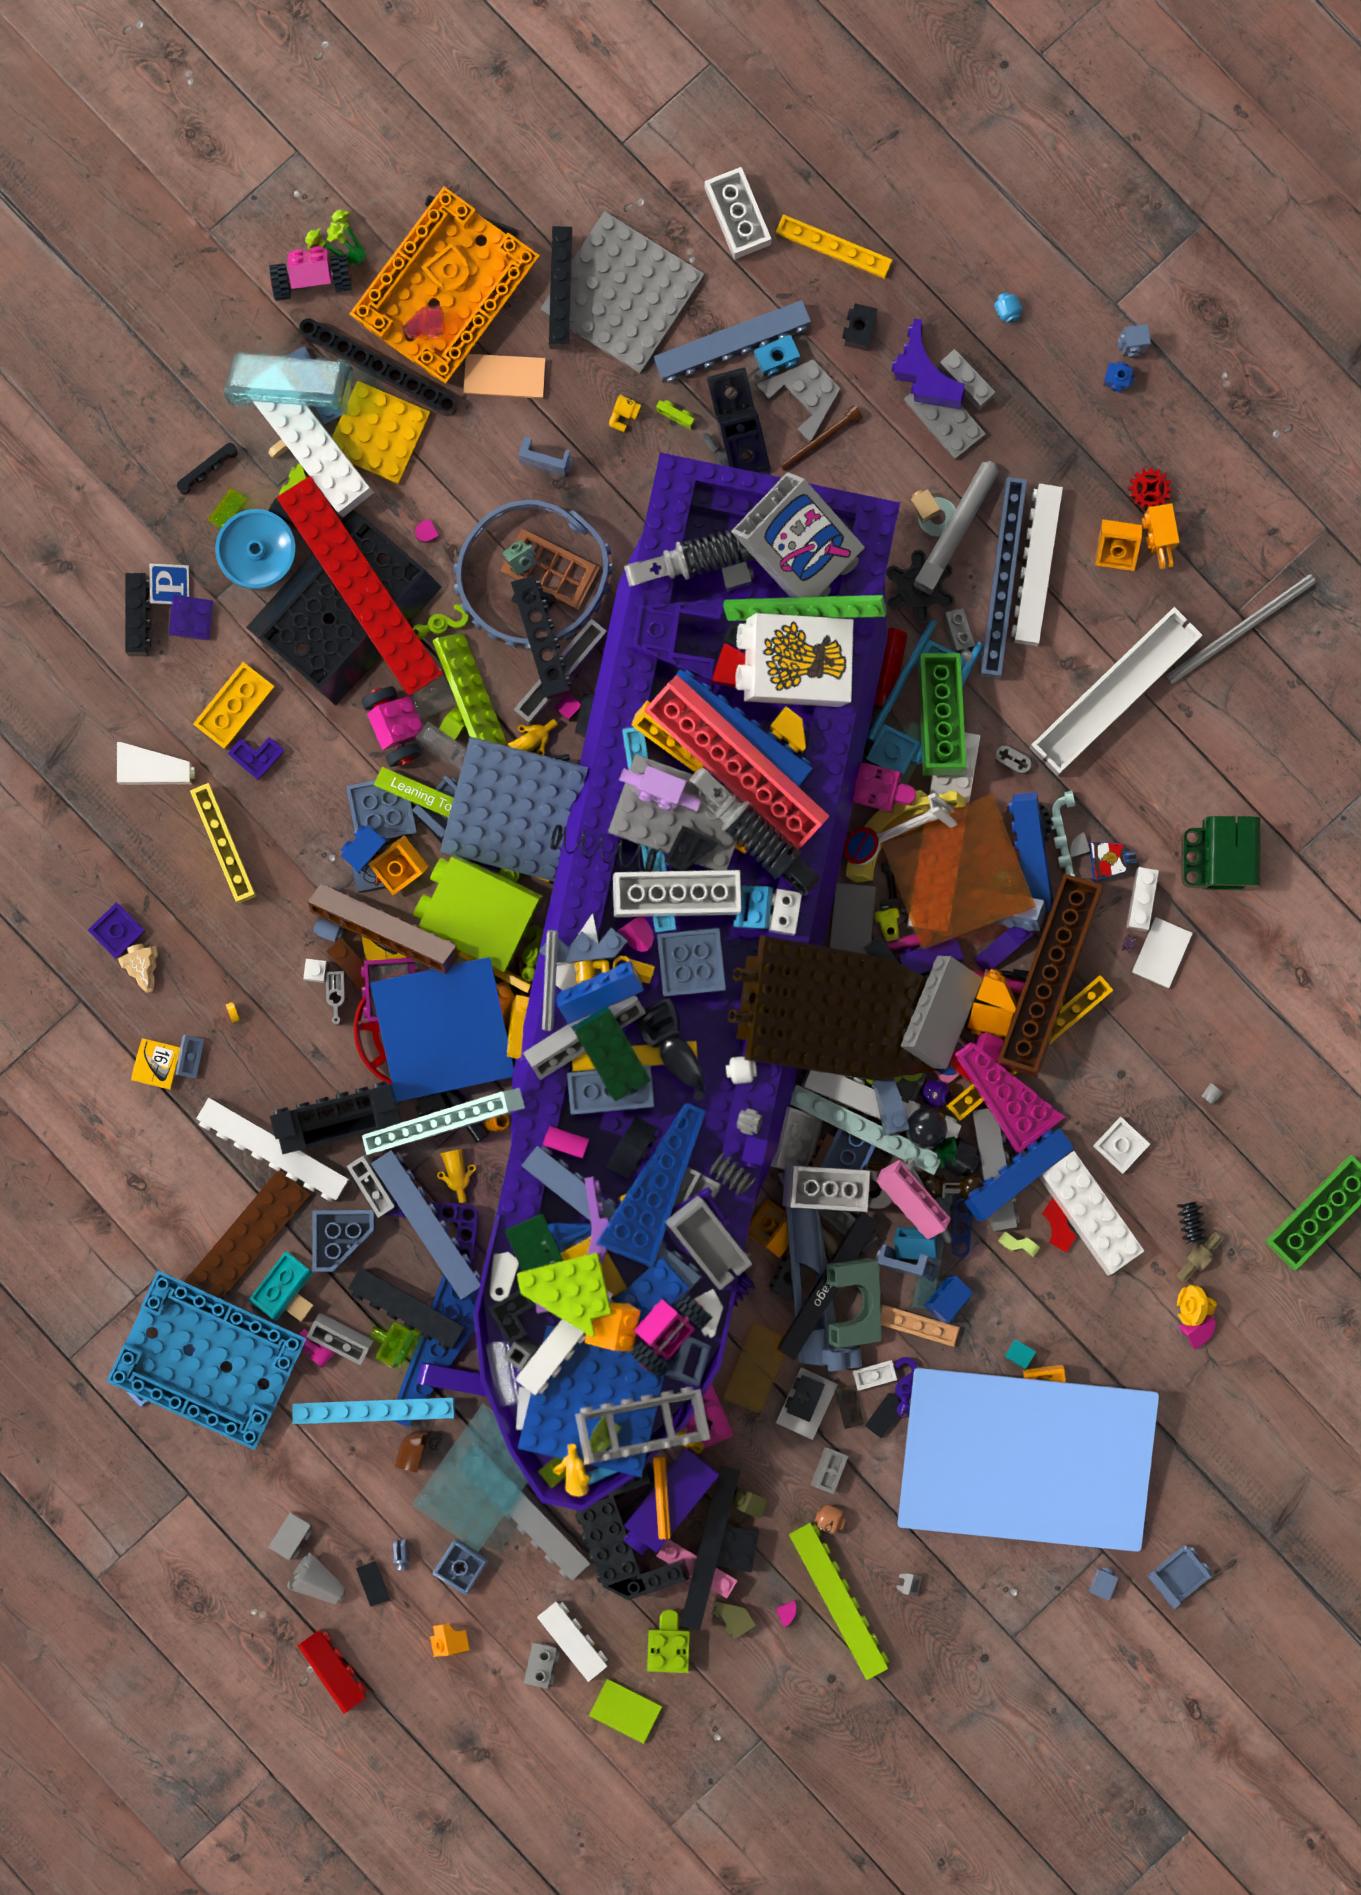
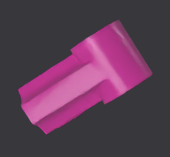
M303 1329L299 1335L306 1338L309 1331ZM308 1338L302 1348L322 1368L325 1367L335 1354L332 1350Z

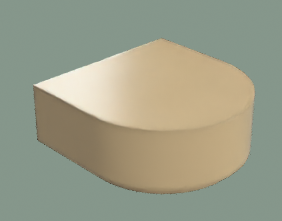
M280 440L269 449L268 453L272 459H275L289 448L283 440Z

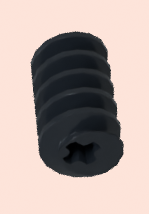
M1196 1202L1176 1205L1177 1208L1183 1209L1178 1213L1179 1216L1184 1217L1179 1223L1186 1225L1180 1229L1181 1232L1187 1233L1182 1237V1240H1187L1188 1243L1186 1244L1207 1241L1208 1237L1202 1236L1203 1233L1207 1232V1229L1200 1228V1226L1205 1224V1221L1199 1220V1218L1204 1216V1213L1198 1212L1199 1209L1203 1208V1205L1196 1204Z

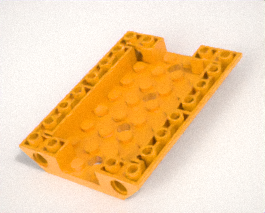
M443 186L349 314L369 332L420 369L446 384L540 255L511 234L502 232L477 214L475 208ZM478 237H485L487 243L484 246H478L476 244ZM450 243H453L468 262L469 277L461 288L454 291H445L438 288L421 267ZM432 300H438L440 306L438 309L432 310L429 308V303ZM408 332L416 333L414 341L409 342L405 339Z

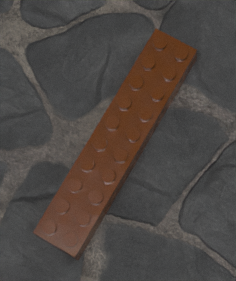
M1064 873L998 1058V1064L1002 1067L1038 1078L1102 897L1103 885Z

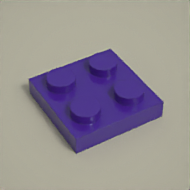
M173 595L169 636L208 641L210 639L213 600Z
M117 902L88 929L115 959L120 957L145 932Z

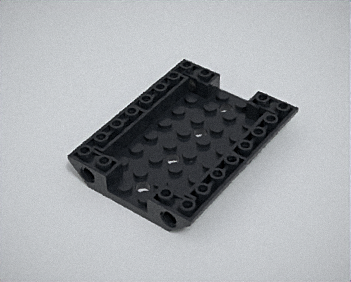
M350 511L341 523L410 624L442 587L423 567L370 521L356 511ZM313 553L246 627L335 706L339 704L381 656ZM386 555L388 562L384 565L378 564V556ZM327 614L334 615L335 621L332 624L324 623V617ZM300 644H306L308 651L305 654H299L297 647Z

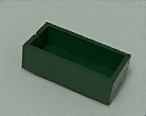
M608 1006L571 1026L604 1086L615 1102L630 1094V1088L637 1090L651 1081Z

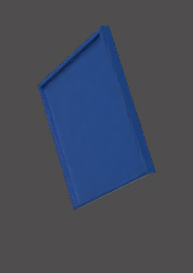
M490 957L453 964L446 975L435 969L370 982L396 1102L513 1076L514 1066L512 1057H507L508 1039Z

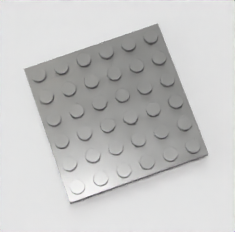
M604 211L572 260L570 330L641 374L703 279L704 273ZM550 295L540 308V311L549 317Z

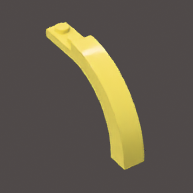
M922 790L916 791V799L912 804L904 805L895 802L893 813L879 810L864 827L871 828L880 834L915 816L927 813L931 809L929 795L925 794ZM957 791L937 794L953 808L966 806V799ZM885 841L880 844L879 852L882 846L884 845ZM878 854L871 862L861 866L853 865L848 861L846 877L855 883L872 881Z

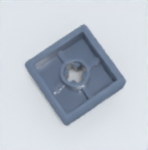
M455 1539L432 1574L466 1596L485 1568L488 1560ZM463 1562L466 1570L465 1572L460 1571L458 1573L455 1564Z

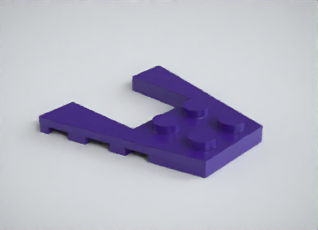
M723 599L638 606L632 648L711 681L714 659L674 653L679 614L720 620Z

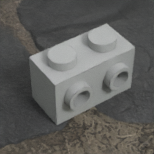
M533 1641L524 1684L548 1689L549 1684L553 1685L555 1672H552L553 1664H558L560 1652H556V1646Z

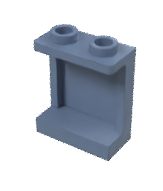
M524 436L518 454L519 464L563 477L566 476V472L571 471L573 457L570 455V450L566 449L562 460L532 451V438Z
M445 776L434 790L454 798L458 782L452 776L450 779ZM417 804L412 809L413 813L443 840L448 818Z
M883 1244L877 1253V1263L888 1270L931 1282L935 1280L939 1262L927 1255L920 1254L917 1265L896 1260L895 1249L886 1244Z
M1183 1545L1146 1575L1173 1609L1177 1608L1181 1601L1204 1582L1212 1578L1209 1574L1212 1571L1205 1562L1201 1564L1196 1557L1199 1555L1192 1546L1188 1548L1186 1545Z

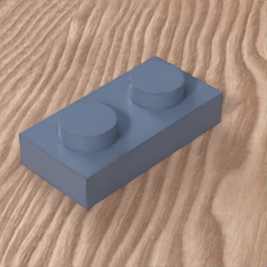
M183 1035L175 1075L197 1078L204 1039Z

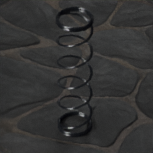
M559 824L553 830L550 842L551 850L555 851L558 848L564 835V847L567 854L575 852L582 841L583 854L585 858L589 859L594 856L601 844V856L604 863L611 862L619 850L622 867H629L638 853V864L641 872H652L657 855L656 848L650 849L646 859L645 871H643L640 865L641 845L638 846L631 862L624 866L621 857L622 840H620L612 858L609 861H605L603 857V835L594 853L587 857L584 850L585 831H583L575 849L572 852H568L566 848L567 827H564L563 833L562 826ZM557 831H558V836H557V840H556V843H555V837H556V834H557Z

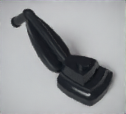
M670 999L656 1002L644 1010L646 1014L636 1019L640 1035L652 1048L660 1047V1058L668 1070L684 1084L695 1088L693 1094L695 1100H702L704 1097L703 1091L705 1090L702 1071L691 1047L686 1041L679 1038L680 1020L677 1008Z

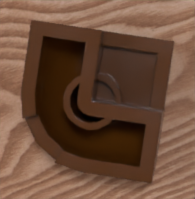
M415 1431L409 1433L402 1440L395 1467L418 1473L429 1432Z

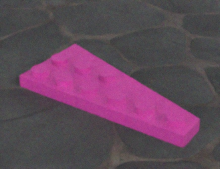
M970 1042L955 1054L1016 1152H1021L1065 1118L1064 1115L1056 1111L1049 1103L1041 1099L1034 1091L1011 1075L974 1043Z

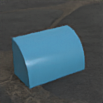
M897 1227L894 1236L896 1259H919L920 1254L936 1260L937 1235L927 1240L915 1227Z

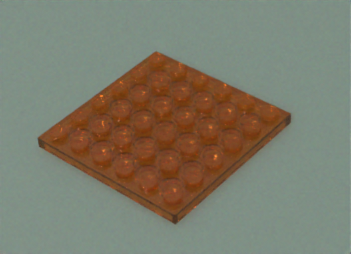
M993 793L969 802L965 807L954 808V812L949 813V816L957 821V825L952 828L948 827L940 819H937L882 842L922 950L1036 907Z

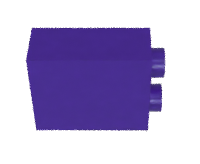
M687 1447L666 1471L671 1534L719 1476L716 1470ZM655 1486L624 1524V1527L629 1530L624 1541L642 1556L649 1547L657 1553L667 1540L659 1539Z

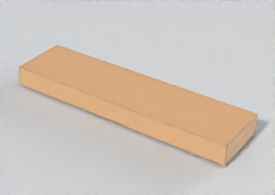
M881 1305L882 1326L952 1347L955 1346L960 1327Z

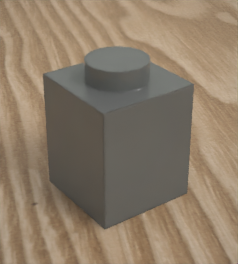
M746 562L722 568L727 592L751 585V579L754 578L751 566L747 567Z
M523 1337L513 1343L504 1359L521 1371L539 1350V1347L526 1337Z

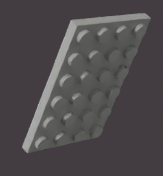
M638 755L634 756L629 770L642 775L645 773L647 766H650L686 782L693 776L687 772ZM625 782L608 830L609 834L649 848H656L657 851L668 854L684 825L718 843L715 849L694 864L714 871H727L737 841L721 830L724 822L720 818H716L714 813L702 801L697 811L680 804L679 806L676 805L675 810L670 809V811L658 807L659 804L651 801V803L640 800L639 796L636 795V787ZM685 783V786L683 788L684 793L696 797L687 789ZM724 786L730 794H734L728 787ZM738 797L736 798V800H738L741 804L744 803Z

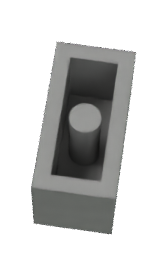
M290 1512L268 1548L287 1560H291L292 1557L296 1559L302 1549L299 1547L302 1540L307 1541L313 1532L310 1529L312 1524L297 1514Z

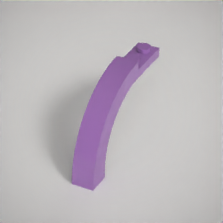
M595 1176L585 1178L592 1227L587 1255L599 1253L602 1266L607 1249L595 1244L610 1218L609 1216L601 1218V1214H604L602 1201H598L597 1194L601 1193L599 1180L595 1181ZM536 1303L537 1313L548 1311Z

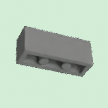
M955 349L940 362L938 368L947 377L957 382L965 383V396L978 410L994 397L995 391Z
M322 1313L318 1314L306 1337L359 1365L362 1364L374 1341Z

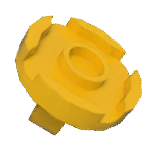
M1190 1285L1182 1288L1178 1295L1177 1306H1180L1181 1313H1178V1316L1185 1325L1198 1326L1203 1323L1206 1315L1214 1314L1217 1303L1213 1299L1206 1297L1201 1287Z

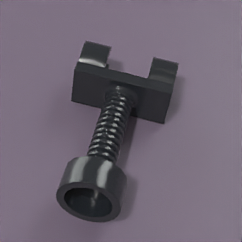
M897 862L881 864L882 872L887 875L890 898L889 900L879 901L880 911L888 910V904L900 903L901 914H909L908 897H896L895 877L893 874L898 870Z

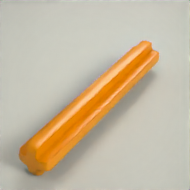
M660 1456L653 1459L659 1539H670L666 1458Z

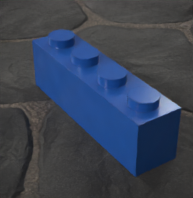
M629 961L607 972L600 973L592 979L582 981L572 988L556 994V1000L567 1023L571 1024L606 1006L609 1007L644 990L638 972L632 962Z

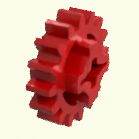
M1152 467L1149 468L1148 472L1142 468L1141 475L1136 472L1134 474L1136 479L1131 478L1130 480L1133 486L1128 487L1129 491H1133L1129 498H1135L1133 504L1140 503L1141 510L1144 506L1148 509L1149 507L1159 506V504L1165 505V500H1169L1171 497L1167 493L1172 491L1171 487H1167L1171 483V480H1165L1167 474L1165 473L1161 476L1160 469L1153 472ZM1138 484H1139V486L1141 487V492H1140V494H1138V491H1137V485H1138ZM1161 484H1162V487H1163V494H1162V495H1161V492L1159 491V486H1160ZM1155 485L1153 491H1149L1146 494H1144L1146 492L1147 487L1150 488L1151 486L1153 487ZM1145 499H1152L1153 501H1145Z

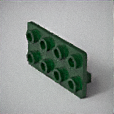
M543 1214L505 1230L522 1272L563 1261Z

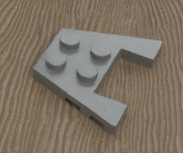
M814 360L757 385V388L768 400L785 387L811 414V417L797 428V431L808 443L814 438L815 433L840 391V387Z

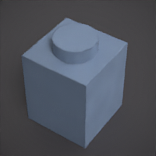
M1103 1567L1102 1571L1097 1569L1088 1592L1110 1601L1118 1577L1114 1576L1115 1571Z

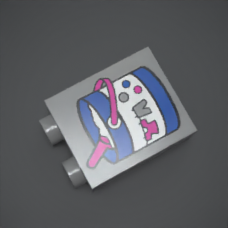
M789 472L779 480L731 531L790 598L827 597L831 590L828 585L839 574L845 575L852 571L859 561L857 555L865 548L805 479Z

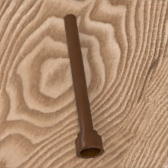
M855 405L847 409L848 412L845 413V417L780 464L783 470L788 469L850 422L853 423L863 418L861 412Z

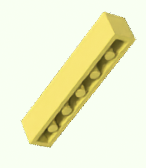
M207 783L190 790L236 903L240 904L257 897L211 785Z

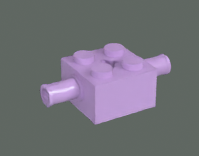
M647 766L645 773L642 775L624 768L619 781L635 786L637 789L636 795L639 796L640 800L651 803V801L659 804L658 807L670 811V809L675 810L676 805L679 806V804L697 811L701 802L700 798L684 793L685 780Z

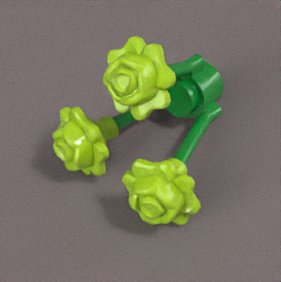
M343 209L337 210L331 215L333 222L330 223L331 226L327 229V240L330 242L339 240L340 243H344L350 249L346 253L348 255V264L354 263L358 266L367 256L364 252L365 248L360 245L349 228L350 225L347 220L351 212H345ZM320 228L316 231L311 230L308 232L305 238L308 250L312 247L321 246L336 255H344L321 239ZM344 230L347 231L355 243L354 246L346 240L347 237L344 235Z

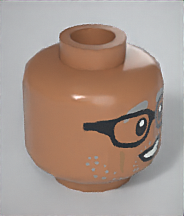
M828 1504L823 1508H819L815 1519L817 1528L830 1534H835L838 1529L842 1530L846 1521L843 1518V1511Z

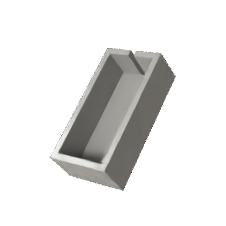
M698 1195L665 1221L719 1290L734 1279L727 1270L731 1268L738 1276L752 1265L751 1261Z

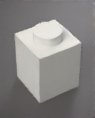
M306 959L303 979L305 981L326 983L325 972H327L328 963L321 960Z

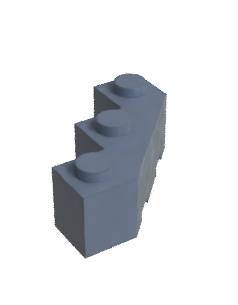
M612 928L598 944L583 931H581L569 947L558 939L557 965L572 964L580 961L614 960L627 945V940ZM545 943V944L542 946V948L539 950L540 953H541L542 955H544L545 957H546V943Z

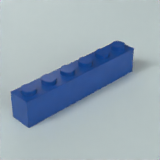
M1038 793L1014 794L1012 802H1009L1010 814H1014L1015 820L1012 821L1013 833H1017L1015 850L1020 853L1017 863L1018 869L1022 870L1023 877H1020L1021 889H1025L1026 893L1023 897L1044 900L1046 910L1050 912L1054 902Z
M1060 1128L1056 1130L1049 1129L1041 1135L1043 1138L1039 1142L1036 1140L1027 1146L1028 1151L1024 1154L1021 1152L1012 1158L1013 1163L1009 1166L1008 1164L1002 1166L998 1170L999 1174L997 1176L989 1177L983 1182L984 1186L982 1188H976L968 1194L969 1198L964 1203L977 1221L986 1220L1074 1148Z

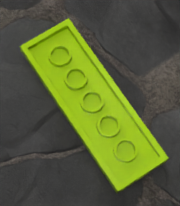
M464 633L438 637L432 640L469 736L506 745L504 733L501 730L497 715L494 712Z

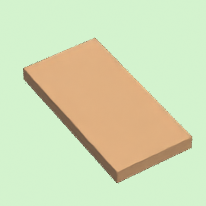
M468 354L465 361L464 394L543 399L545 358Z

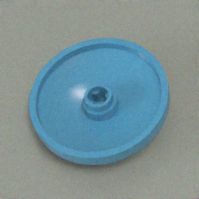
M250 509L235 514L225 522L216 539L215 554L222 572L230 581L247 589H264L277 584L289 573L295 561L296 544L291 529L283 519L266 510Z

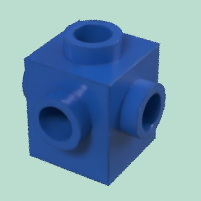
M1110 362L1103 386L1111 387V390L1115 392L1127 391L1128 386H1132L1134 382L1133 368L1124 362H1117V364Z

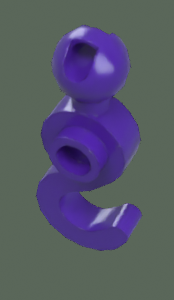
M903 1357L897 1360L894 1368L899 1369L902 1365H908L911 1368V1373L904 1376L896 1384L895 1394L901 1400V1403L897 1406V1413L899 1416L907 1418L910 1412L909 1399H911L914 1370L918 1366L913 1359Z

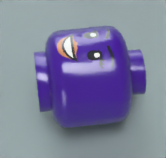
M932 1079L923 1085L921 1095L925 1104L942 1108L950 1103L952 1090L947 1083Z

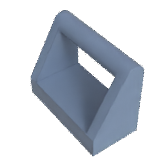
M689 1336L669 1358L667 1363L669 1368L665 1371V1376L699 1387L711 1346ZM690 1346L702 1349L693 1378L682 1374Z

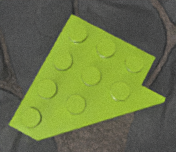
M599 1253L517 1273L522 1295L592 1338L596 1337L592 1320L612 1315Z

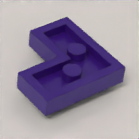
M270 737L257 751H254L240 739L229 751L228 755L259 781L285 750Z

